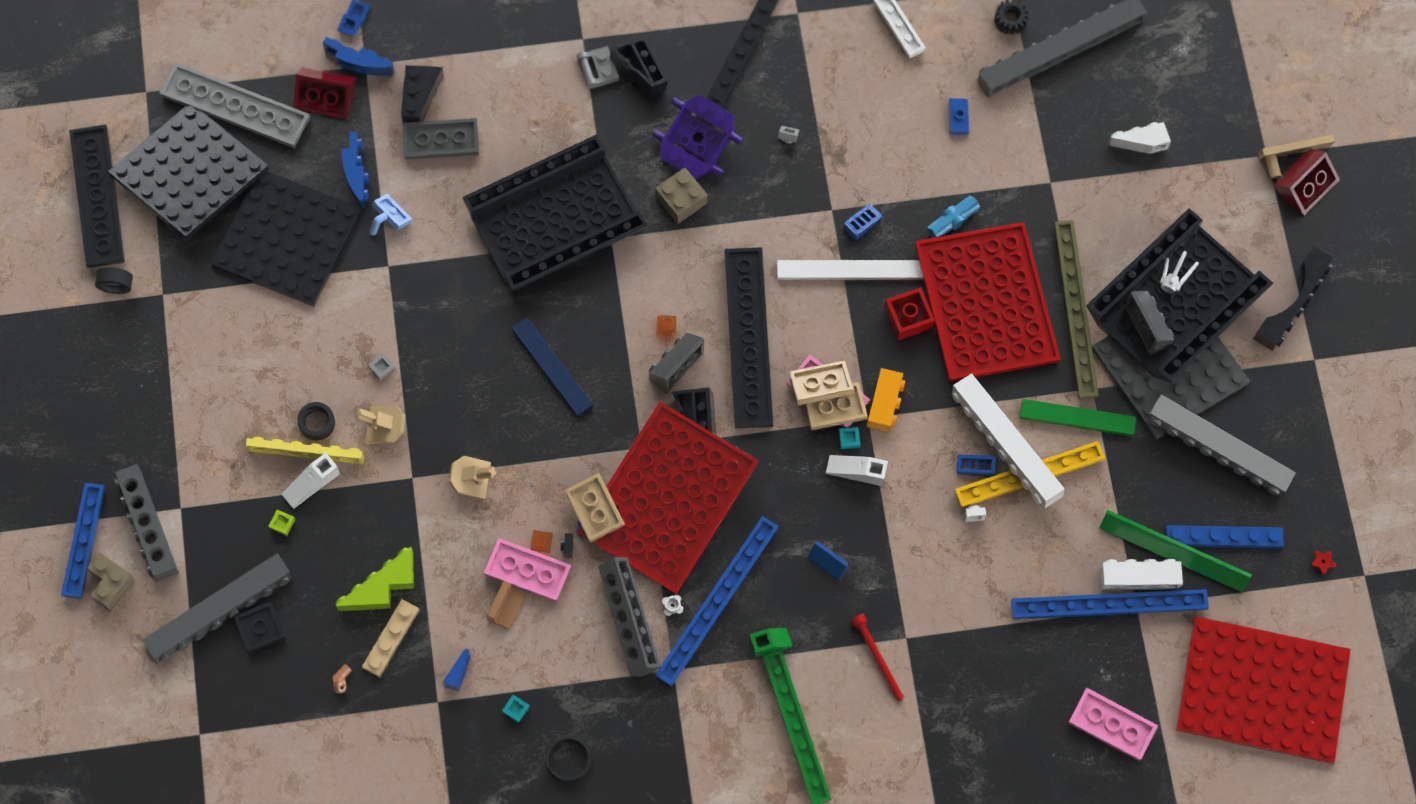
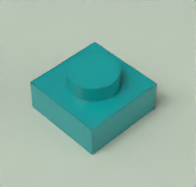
M858 427L839 429L841 449L860 448Z
M513 695L503 708L502 713L519 723L530 708V705Z

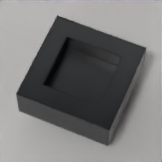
M565 533V539H561V551H564L565 558H573V533Z

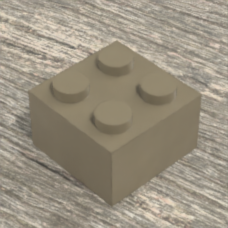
M683 168L655 188V198L677 224L707 204L708 194L686 168Z

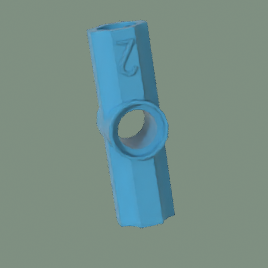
M969 195L955 207L950 206L939 219L927 227L931 238L942 237L951 230L954 231L961 227L968 217L980 209L978 201Z

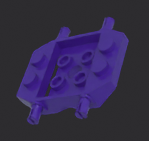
M699 94L687 102H682L674 97V101H671V104L679 108L680 112L667 134H663L657 129L654 130L655 133H652V136L661 142L660 158L679 170L686 168L695 180L710 172L721 177L722 174L719 172L724 173V170L717 167L716 162L722 150L730 140L738 145L741 144L740 141H743V138L735 134L734 115ZM692 113L698 115L699 117L703 118L704 120L723 130V132L720 133L711 126L692 116ZM697 133L703 134V140L700 143L694 141V136ZM674 143H678L682 147L705 160V162L703 163L699 159L680 149L679 147L674 145Z

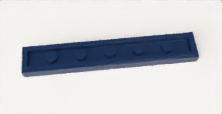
M525 318L513 326L512 331L574 414L579 417L592 408L593 404L530 320Z

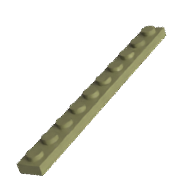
M1055 221L1054 229L1078 398H1098L1099 394L1074 221Z

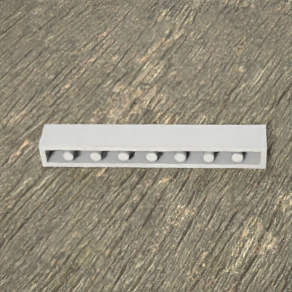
M973 374L954 384L952 390L954 401L962 405L966 416L974 420L976 428L983 432L988 443L998 450L999 457L1003 461L1006 460L1010 465L1011 472L1021 479L1023 487L1026 490L1029 489L1033 494L1034 501L1038 505L1041 504L1045 509L1062 498L1065 490L1064 487Z

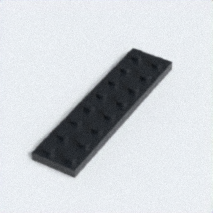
M107 124L69 130L87 268L123 263L125 262L115 180L108 173L113 168Z

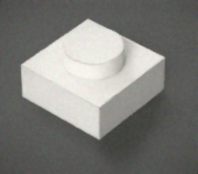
M970 506L964 513L965 522L983 521L986 517L985 507L980 508V506Z

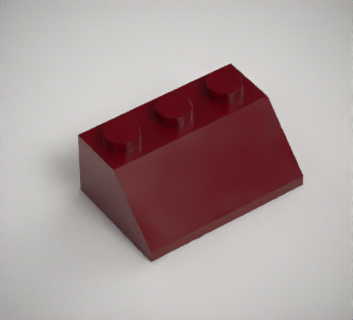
M301 68L296 74L293 108L300 111L348 119L354 97L356 78Z
M1310 148L1274 185L1281 198L1299 214L1304 216L1340 179L1327 153Z

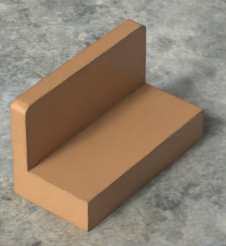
M503 581L487 614L488 620L510 629L526 597L525 593L512 588L511 583Z

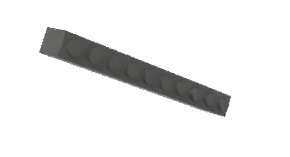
M1122 0L1115 6L1112 4L1104 11L1096 12L1084 21H1077L1070 28L1065 27L1057 34L1049 35L1037 44H1030L1023 51L1018 50L1007 59L1002 58L990 67H983L979 72L977 81L989 98L1143 22L1147 11L1140 0Z

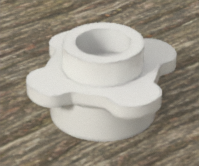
M679 595L662 599L666 616L683 612Z

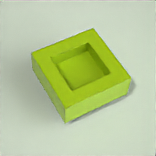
M276 510L268 527L275 532L287 536L295 521V517Z

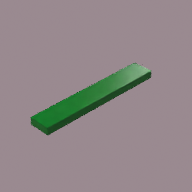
M1022 399L1019 419L1131 437L1135 433L1136 417L1027 399Z

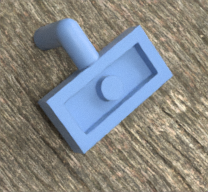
M386 194L373 202L372 207L380 215L374 218L369 233L376 235L380 223L385 220L398 231L409 225L412 218Z

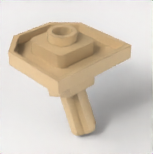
M396 405L370 406V411L358 409L355 415L357 420L368 423L365 441L367 444L394 443L403 434L405 414Z
M462 456L451 464L449 484L456 494L485 500L488 479L493 478L496 475V471L491 466V462Z

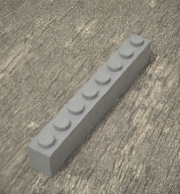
M1162 394L1157 398L1146 417L1152 425L1166 429L1169 435L1178 436L1188 446L1197 447L1202 454L1214 457L1219 464L1233 468L1235 473L1241 476L1245 475L1251 479L1252 483L1264 486L1273 495H1283L1296 472Z

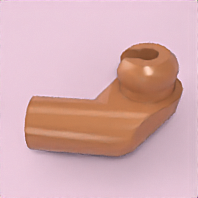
M346 664L332 678L333 689L337 693H344L347 688L345 678L352 670Z

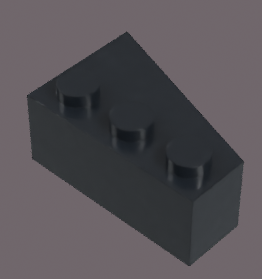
M645 36L611 48L609 59L648 97L666 92L668 79Z
M405 65L401 108L402 123L424 121L432 99L444 78L443 67Z
M709 387L672 392L679 411L683 416L716 435L714 394Z

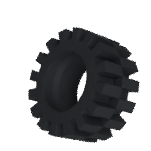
M1006 0L1005 3L1002 1L997 6L994 22H996V27L1000 26L999 31L1002 32L1004 29V34H1008V31H1010V35H1014L1015 31L1018 34L1020 30L1024 29L1028 20V9H1025V4L1020 5L1021 1L1019 0L1017 3H1015V0L1011 2ZM1007 12H1013L1017 14L1018 20L1008 21L1004 15Z

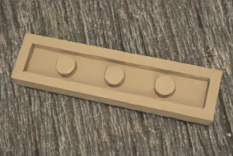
M403 599L400 601L362 666L364 670L379 678L381 677L418 614V607Z

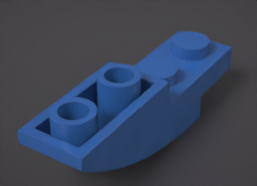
M326 37L323 41L324 50L334 55L336 65L342 68L375 76L393 75L395 73L391 60L377 56L370 49L361 48L357 53L354 48H347L336 39Z
M350 132L349 149H342L343 168L351 193L361 208H365V201L369 200V192L365 190L366 184H369V173L365 172V168L362 166V157L359 156V150H362V139L358 138L357 132Z

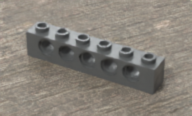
M138 464L115 472L117 479L114 480L118 491L122 490L124 495L121 496V501L124 507H128L130 511L127 514L130 524H134L136 528L133 531L137 542L141 541L143 547L140 548L141 555L149 563L146 566L149 576H154L156 581H160L178 574V568ZM131 486H137L135 491L128 492ZM137 503H143L140 509H134ZM144 520H150L147 526H141V523ZM156 537L154 543H147L149 538ZM156 555H163L161 560L153 561Z
M614 557L598 566L630 675L631 677L646 676L661 668L628 557Z

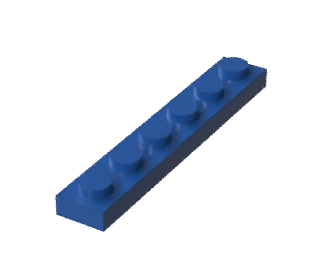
M84 484L61 593L63 597L83 598L88 566L106 488L104 485Z
M1166 525L1165 535L1189 547H1284L1283 528L1179 525Z

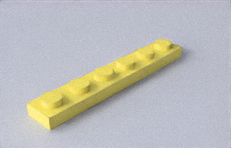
M261 437L247 438L246 441L248 452L318 459L324 453H327L332 461L361 465L364 462L363 452L357 448H349L347 450L334 445L322 447V445L316 443L303 445V443L298 441L286 443L280 439L268 441Z

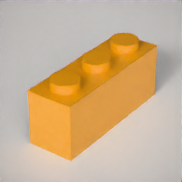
M881 368L867 427L886 432L890 431L891 426L895 427L897 416L893 414L895 409H899L901 402L898 394L899 391L903 392L905 381L902 380L903 373Z

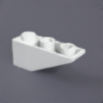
M1153 122L1146 127H1134L1130 131L1115 132L1111 135L1108 144L1109 146L1151 154L1167 150L1171 140L1164 122Z
M324 453L282 493V496L293 509L340 475L337 465L327 453Z
M830 455L826 474L883 486L888 461L871 457Z

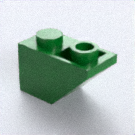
M787 628L765 629L749 635V642L755 659L771 652L793 647Z

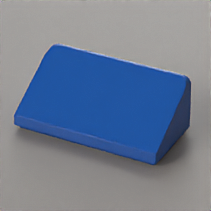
M816 541L808 555V559L837 580L847 570L848 563L820 542Z

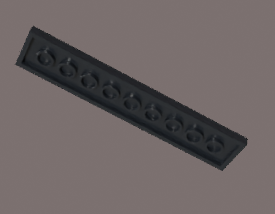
M762 247L725 249L735 429L773 427Z

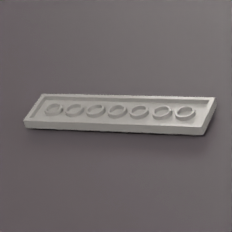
M176 62L159 92L161 97L184 106H192L207 115L295 148L310 119L308 113Z

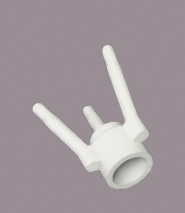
M1186 251L1182 253L1173 274H1168V276L1169 258L1165 259L1163 274L1159 283L1162 284L1161 288L1168 293L1179 291L1182 284L1199 265L1198 262H1195L1184 277L1178 281L1179 277L1177 274L1187 254Z

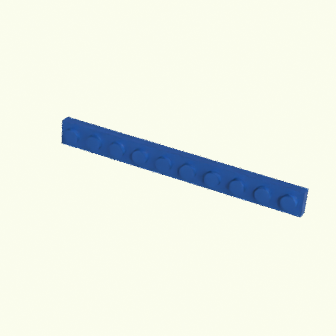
M761 517L661 665V668L655 674L656 678L670 687L674 685L779 526L765 517Z
M1207 589L1011 599L1013 620L1202 611L1209 609Z

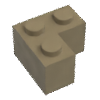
M100 552L88 566L90 573L101 581L90 595L97 603L111 612L135 580L129 572Z

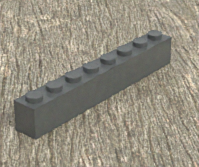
M277 553L148 635L142 641L156 663H164L175 652L185 650L192 641L202 639L209 630L219 628L223 624L222 622L228 618L233 619L245 607H252L256 600L262 596L267 597L273 592V589L286 585L292 578V575Z

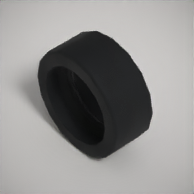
M100 268L97 270L95 287L107 293L125 294L131 291L133 275L120 268Z
M308 403L302 407L298 414L299 429L310 440H323L330 436L334 430V414L330 407L324 403ZM320 411L325 413L328 419L325 428L320 431H311L306 427L305 419L312 412Z

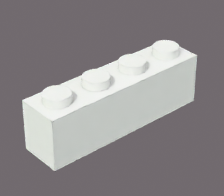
M1110 559L1103 562L1100 567L1101 590L1180 589L1183 585L1181 561L1175 562V559H1166L1164 562H1156L1155 559H1147L1144 562H1136L1135 559L1117 562V560Z

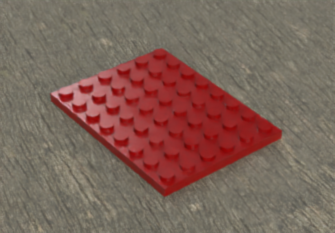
M1024 222L915 241V248L931 312L935 319L934 324L949 382L962 380L970 374H973L974 377H981L1060 362L1061 358Z
M659 401L606 486L625 525L592 543L615 557H628L631 567L677 594L759 461ZM581 526L577 533L588 540Z
M1195 616L1176 731L1334 764L1351 649Z

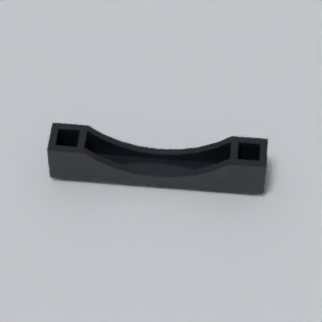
M1315 246L1312 248L1301 265L1302 285L1298 298L1286 310L1267 317L1255 334L1254 340L1272 351L1276 345L1278 347L1281 346L1286 338L1283 334L1285 331L1290 332L1295 324L1293 319L1295 316L1299 318L1305 308L1302 305L1304 302H1310L1314 295L1311 293L1312 290L1319 288L1323 282V279H1321L1322 275H1327L1333 267L1330 264L1333 260L1332 256Z

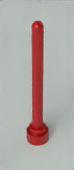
M865 615L856 616L850 620L853 628L860 631L896 700L902 701L904 696L867 629L868 625Z

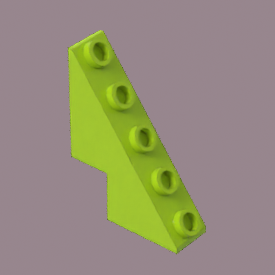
M412 547L403 548L395 559L386 561L381 570L371 573L363 584L354 586L351 593L346 597H340L335 602L338 611L391 609V590L414 589Z

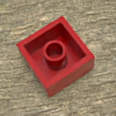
M921 287L885 300L884 309L898 341L933 329L935 319Z

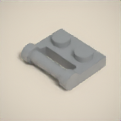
M608 46L589 52H580L576 55L587 79V88L592 89L619 81L615 65L609 59L610 51ZM587 60H593L599 78L595 79L593 77Z

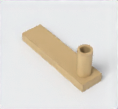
M1334 135L1263 148L1258 153L1259 160L1266 159L1270 178L1276 179L1282 176L1277 157L1305 152L1310 148L1330 147L1335 142Z

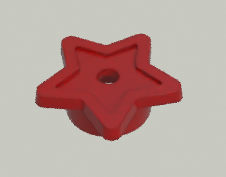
M1319 551L1314 552L1315 560L1311 563V566L1316 567L1323 575L1328 568L1336 567V564L1331 560V551L1324 554Z

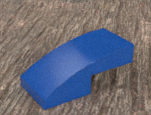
M352 0L347 13L342 17L337 31L355 37L369 12L370 5Z

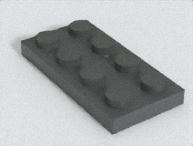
M477 118L403 123L405 160L479 155Z

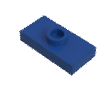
M949 99L950 135H969L968 99Z

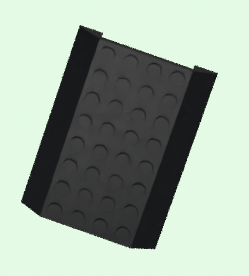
M597 134L462 197L476 230L502 278L512 291L522 288L648 227L640 210L636 211L606 158L605 148Z
M1190 208L1086 305L1096 325L1150 375L1169 383L1173 382L1273 285V282L1260 270L1253 274L1201 227L1203 220ZM1186 251L1187 254L1177 274L1179 277L1178 281L1184 277L1195 262H1198L1199 265L1182 284L1179 291L1168 293L1161 288L1162 284L1159 283L1162 278L1165 259L1169 258L1168 276V274H1173L1182 253ZM1148 291L1150 296L1155 298L1159 313L1161 312L1164 315L1167 328L1171 329L1174 334V341L1171 347L1153 355L1149 354L1124 307L1131 292Z

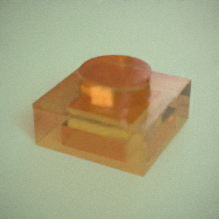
M657 315L656 335L675 336L676 316Z
M533 530L530 550L550 554L553 533Z

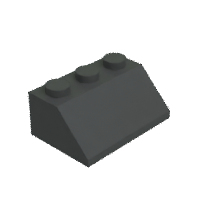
M1133 291L1130 293L1124 307L1149 354L1153 355L1171 347L1174 341V334L1171 329L1167 328L1164 315L1161 312L1159 313L1155 298L1150 296L1148 291Z
M686 333L683 337L679 336L674 342L675 346L671 350L667 349L661 357L662 360L658 364L654 363L649 369V380L667 393L704 354V339L690 333Z

